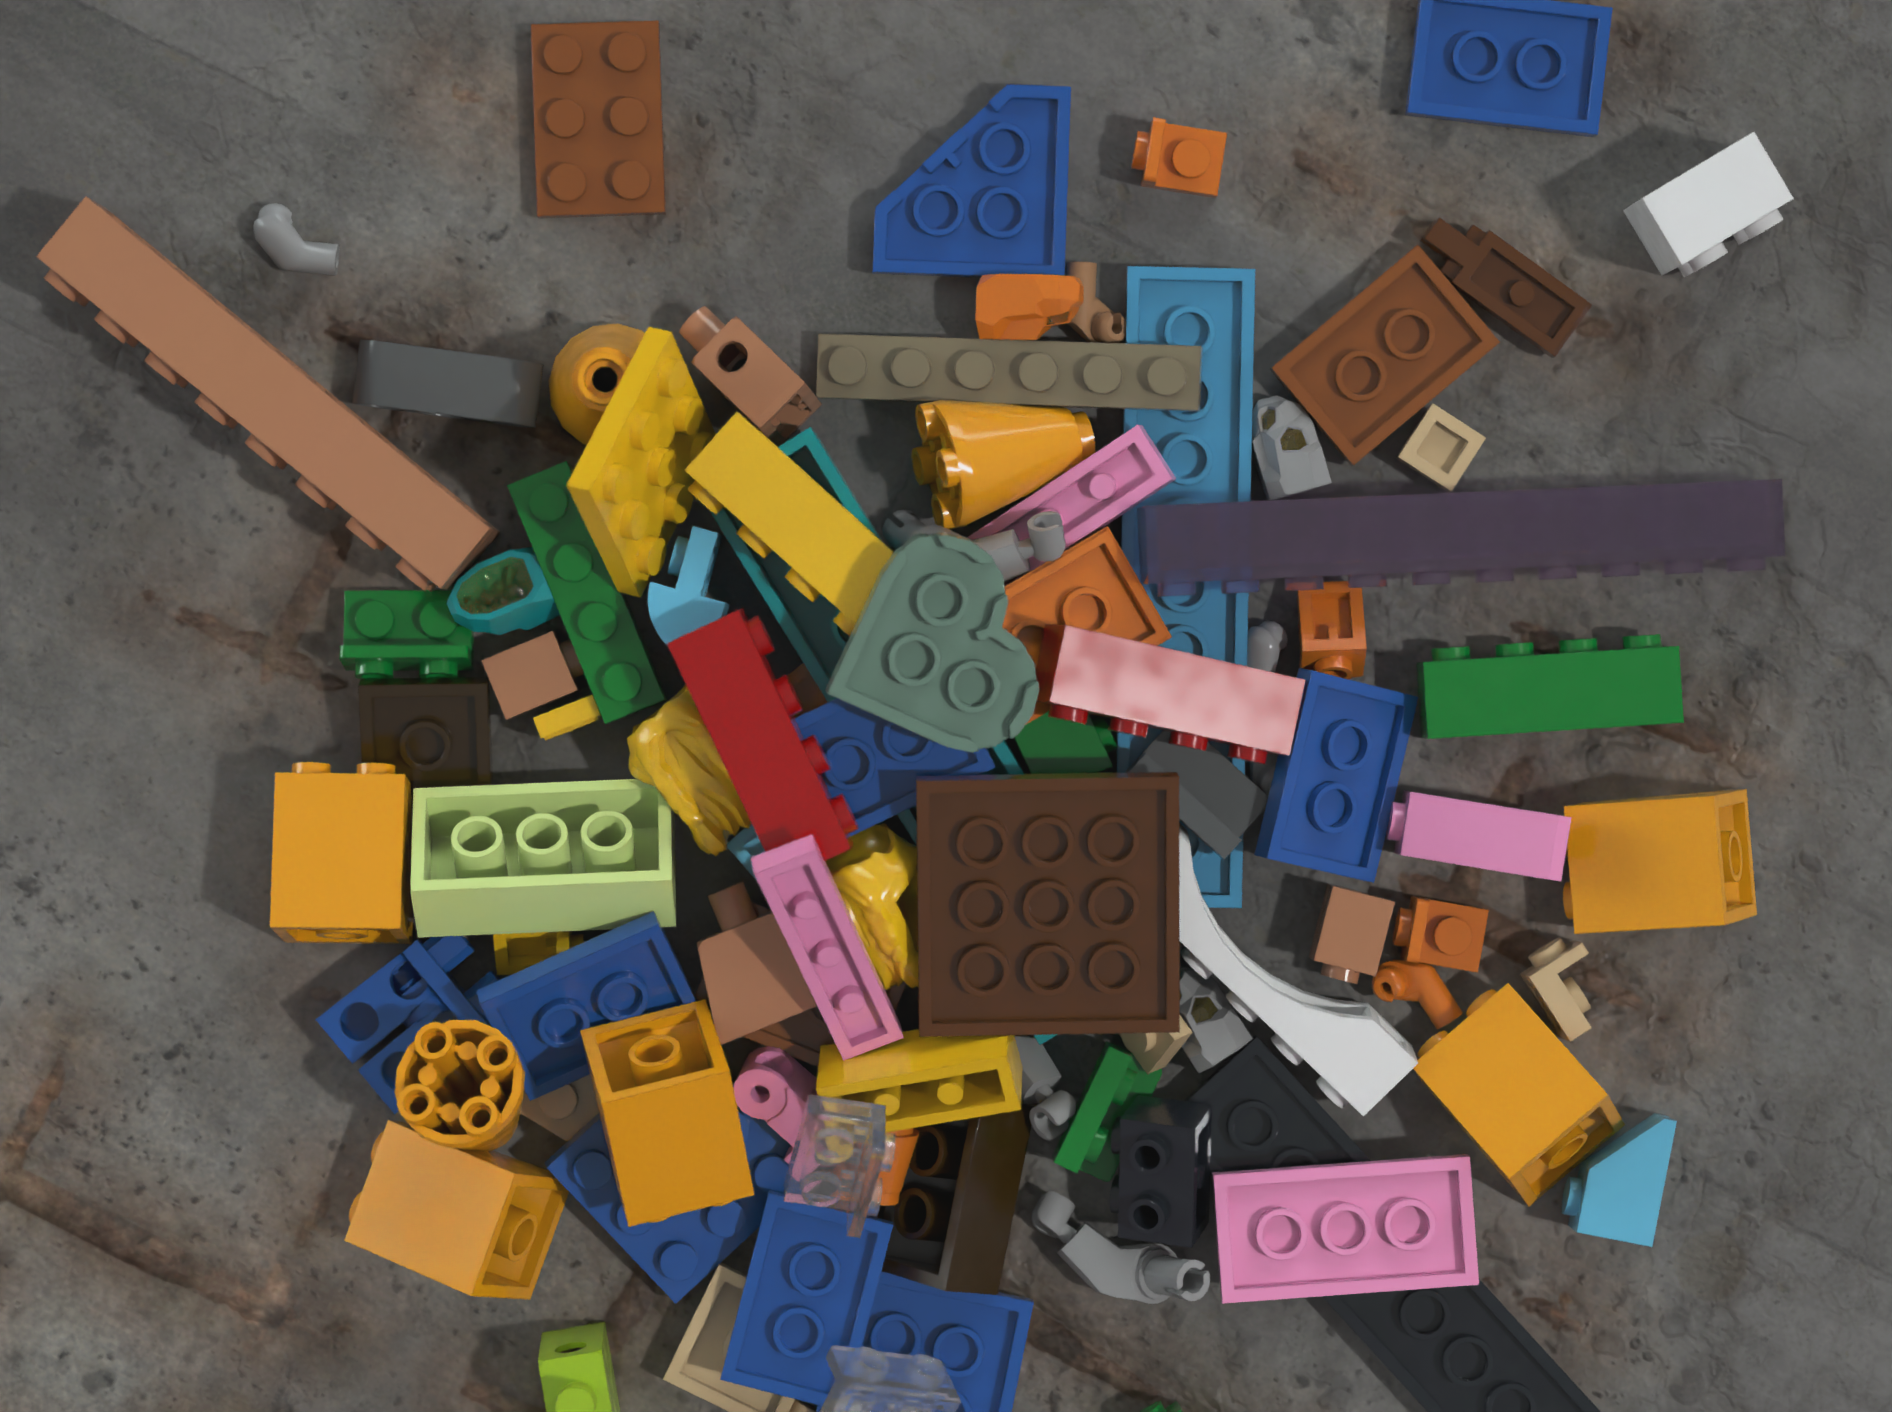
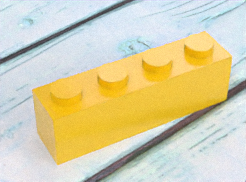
M736 412L685 468V471L695 479L689 486L688 491L715 515L723 507H726L743 523L736 534L764 559L772 550L792 567L784 577L811 602H814L821 594L840 610L833 621L850 636L881 569L894 551L741 413Z

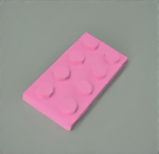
M1468 1154L1212 1173L1222 1304L1479 1285L1471 1163Z

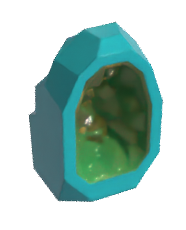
M532 547L508 550L477 563L457 580L447 601V606L454 621L473 632L502 635L518 628L530 630L560 616Z

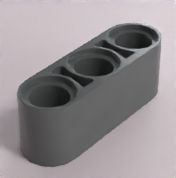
M360 340L352 404L508 426L536 428L544 364L391 342Z

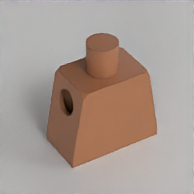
M703 306L695 311L682 325L679 334L698 352L691 363L746 419L777 447L785 443L822 405L807 384L737 316L725 325L711 310ZM747 359L741 369L732 372V368L737 362Z
M744 882L734 884L708 895L721 931L700 939L697 942L713 1022L721 1045L817 1007L772 910L757 916Z

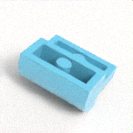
M693 526L689 539L678 536L668 568L669 574L678 577L676 588L654 582L649 584L648 609L650 618L656 632L666 645L683 635L726 616L728 613L729 604L706 597L722 536L717 532Z

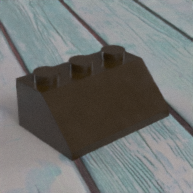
M1021 1103V1110L916 1127L920 1133L902 1191L899 1195V1203L892 1206L867 1204L865 1215L893 1222L882 1271L943 1291L998 1295L1031 1130L1029 1114L1034 1106Z

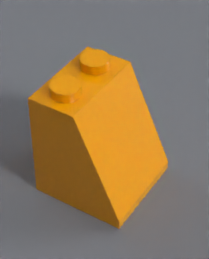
M298 762L292 764V773L275 772L270 928L285 943L413 944V905L410 893L412 850L411 783L405 774H395V765L361 763L357 764L356 773H331L330 764Z
M1747 789L1582 802L1564 806V816L1571 817L1565 855L1568 856L1570 881L1564 884L1563 906L1566 917L1573 919L1574 934L1722 926L1757 915Z
M1507 983L1498 992L1495 989H1490L1476 998L1466 1011L1468 1017L1450 1033L1443 1030L1429 1038L1419 1049L1417 1054L1419 1057L1418 1064L1413 1070L1529 1207L1619 1131L1625 1123L1605 1090L1513 987Z
M706 999L580 1030L613 1173L628 1227L647 1222L664 1221L674 1215L710 1206H723L731 1203L733 1200L755 1195L731 1074Z
M388 1120L384 1131L379 1134L371 1150L372 1165L363 1190L355 1197L349 1212L350 1226L344 1241L469 1296L530 1300L569 1191L549 1170L493 1150L476 1151L442 1147L422 1138L408 1122Z

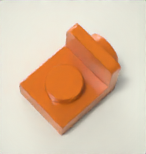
M1153 117L1149 132L1137 131L1131 169L1143 170L1141 187L1216 198L1227 133L1166 123V119Z
M1361 580L1297 583L1296 595L1300 637L1299 668L1349 680L1353 677L1363 676L1367 646Z
M1411 896L1409 909L1401 907L1398 909L1393 931V945L1402 947L1400 958L1408 962H1420L1478 973L1489 910Z

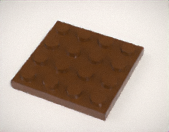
M1177 772L916 776L919 1037L1180 1032L1179 775Z

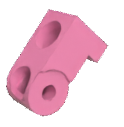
M770 1046L757 1048L744 1061L734 1083L733 1089L736 1104L748 1116L764 1119L774 1131L791 1145L784 1157V1161L801 1176H804L841 1140L833 1142L830 1140L816 1091L817 1078L780 1048Z

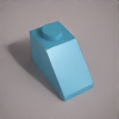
M1654 1113L1581 1162L1578 1177L1569 1176L1563 1192L1561 1211L1562 1214L1570 1215L1568 1226L1577 1233L1652 1247L1677 1121L1667 1115Z

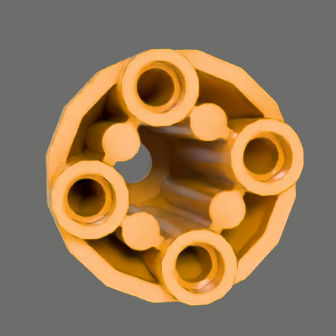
M618 323L592 326L572 337L555 357L549 378L551 407L562 427L582 444H588L645 334L642 330ZM601 367L612 368L618 377L617 385L609 392L598 391L593 385V375Z
M938 400L918 404L915 409L916 424L922 440V446L913 448L911 452L914 475L919 485H930L933 494L931 506L935 524L947 529L966 526L1043 488L1095 453V438L1092 425L1084 411L1071 413L1069 409L1063 407Z
M449 1020L444 1023L431 1022L418 1030L414 1041L407 1047L397 1067L395 1082L397 1107L399 1113L408 1124L426 1140L442 1147L492 1151L505 1145L512 1138L517 1128L523 1102L525 1072L516 1048L498 1029L477 1020Z

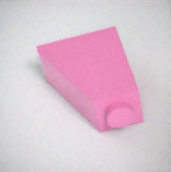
M1404 790L1402 803L1392 802L1386 839L1396 841L1394 853L1402 856L1561 882L1571 817Z

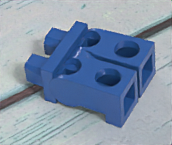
M464 936L431 937L426 942L421 938L416 940L402 953L315 1019L352 1064L358 1061L399 1025L404 1024L407 1029L358 1069L360 1074L394 1114L399 1111L395 1096L396 1070L407 1047L414 1041L418 1030L431 1022L444 1023L449 1020H477L491 1026L479 1004L476 990L499 981L500 978L491 970L465 991L450 973L451 970L475 951Z

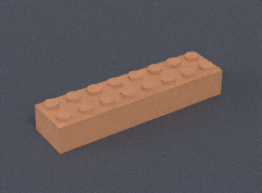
M85 196L36 256L51 268L43 277L49 284L72 302L76 301L85 307L91 301L101 309L94 318L99 325L122 343L126 342L133 348L139 342L146 346L151 352L144 361L173 385L177 384L184 389L188 383H191L201 393L194 402L223 426L227 425L234 429L238 423L252 433L244 442L250 449L273 467L277 466L283 470L287 464L291 465L301 474L295 483L301 491L323 508L327 507L333 511L339 505L352 517L345 526L374 550L377 548L383 551L387 545L402 557L395 567L424 591L427 589L432 592L436 586L440 589L452 590L457 580L471 569L499 535V530L107 208Z

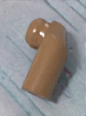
M1066 262L1065 276L1080 278L1084 286L1083 304L1079 307L1072 321L1067 324L1086 342L1122 343L1126 338L1125 317L1120 312L1114 313L1096 297L1097 263Z

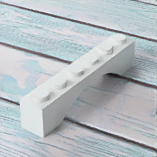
M1179 822V941L1185 946L1180 951V954L1203 978L1208 979L1214 973L1230 989L1225 996L1244 1018L1253 1022L1257 1017H1260L1275 1032L1271 1037V1041L1289 1061L1298 1066L1305 1060L1321 1076L1316 1080V1083L1332 1102L1340 1108H1344L1350 1103L1359 1113L1365 1116L1418 1064L1413 1046L1369 1003L1335 1000L1303 991L1269 974L1242 953L1218 925L1201 895L1193 869L1188 831Z

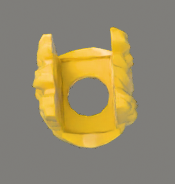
M685 684L660 709L638 725L633 726L632 734L627 738L630 752L628 769L635 779L656 787L669 807L691 829L693 839L700 849L708 855L713 854L717 856L720 852L727 850L729 835L736 836L740 827L749 829L752 823Z
M886 823L875 824L850 836L854 843L852 848L826 860L825 863L884 989L888 990L894 985L900 986L903 982L909 987L915 988L918 986L917 845L911 844L903 837L896 835Z

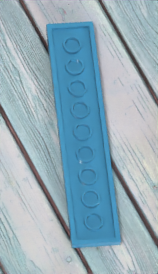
M1127 266L1125 344L1201 346L1203 350L1200 412L1123 409V434L1136 425H1142L1173 472L1176 480L1121 515V549L1172 638L1158 646L1247 666L1255 269ZM1148 727L1146 738L1117 733L1116 773H1127L1126 770L1162 730ZM1208 740L1217 751L1245 775V761L1227 757L1230 745ZM1179 820L1188 831L1194 873L1201 895L1208 907L1242 908L1243 834L1239 837L1242 841L1223 859Z

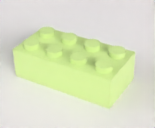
M637 779L413 788L410 893L417 936L421 938L609 930L653 911L662 927H676L674 811L669 807L655 786Z

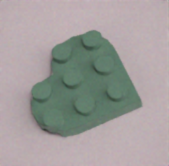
M944 532L935 534L920 533L909 538L903 546L894 551L881 569L825 688L827 694L945 747L966 752H978V749L995 747L1010 737L1012 739L1017 736L1034 713L1039 693V683L1036 680L1034 661L1028 654L1024 644L1002 627L1008 606V597L1005 594L1004 577L992 556L970 539Z

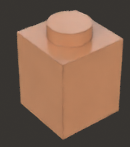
M557 631L548 632L481 660L506 720L513 719L581 690L576 677L584 675L583 669L571 640L568 639L561 642Z
M1327 883L1309 953V958L1323 963L1320 974L1354 984L1358 983L1360 973L1376 976L1395 902L1390 899Z

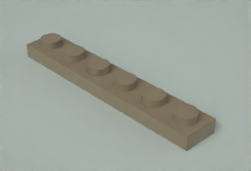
M818 334L816 397L818 399L923 403L938 400H955L1048 407L1200 412L1203 348L1201 346Z

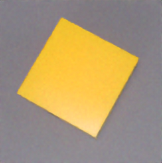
M593 694L533 717L540 738L545 740L553 739L602 719Z

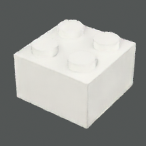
M1752 132L1641 198L1623 211L1660 274L1663 276L1678 268L1685 278L1727 254L1728 251L1722 241L1733 235L1738 245L1784 220L1777 208L1794 198L1755 132Z

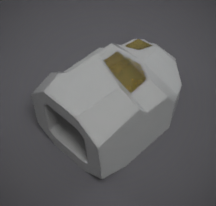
M1280 396L1258 400L1252 411V454L1267 502L1331 484V478L1313 421L1302 406Z
M1180 968V1015L1193 1032L1182 1045V1049L1197 1072L1201 1073L1238 1051L1253 1038L1213 977L1210 976L1208 979H1205L1193 968Z

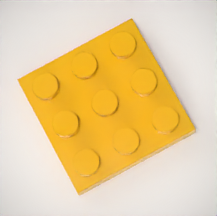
M648 326L566 485L617 591L640 598L651 576L657 575L661 570L666 557V546L678 523L686 520L691 510L693 494L688 491V488L695 479L685 471V468L716 435L672 332Z

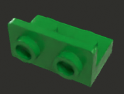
M429 590L344 591L343 645L339 646V659L346 671H355V678L358 679L393 678L394 671H419L420 678H457L458 670H473L474 632L454 621L447 606L452 590H433L432 592ZM474 600L467 602L464 609L471 614H474Z
M1106 1041L1076 1103L1074 1116L1068 1120V1129L1062 1133L1052 1154L1053 1162L1076 1174L1081 1170L1104 1182L1111 1181L1119 1165L1120 1156L1113 1154L1111 1151V1134L1114 1121L1117 1116H1123L1138 1095L1152 1096L1162 1075V1069L1147 1075L1131 1052Z

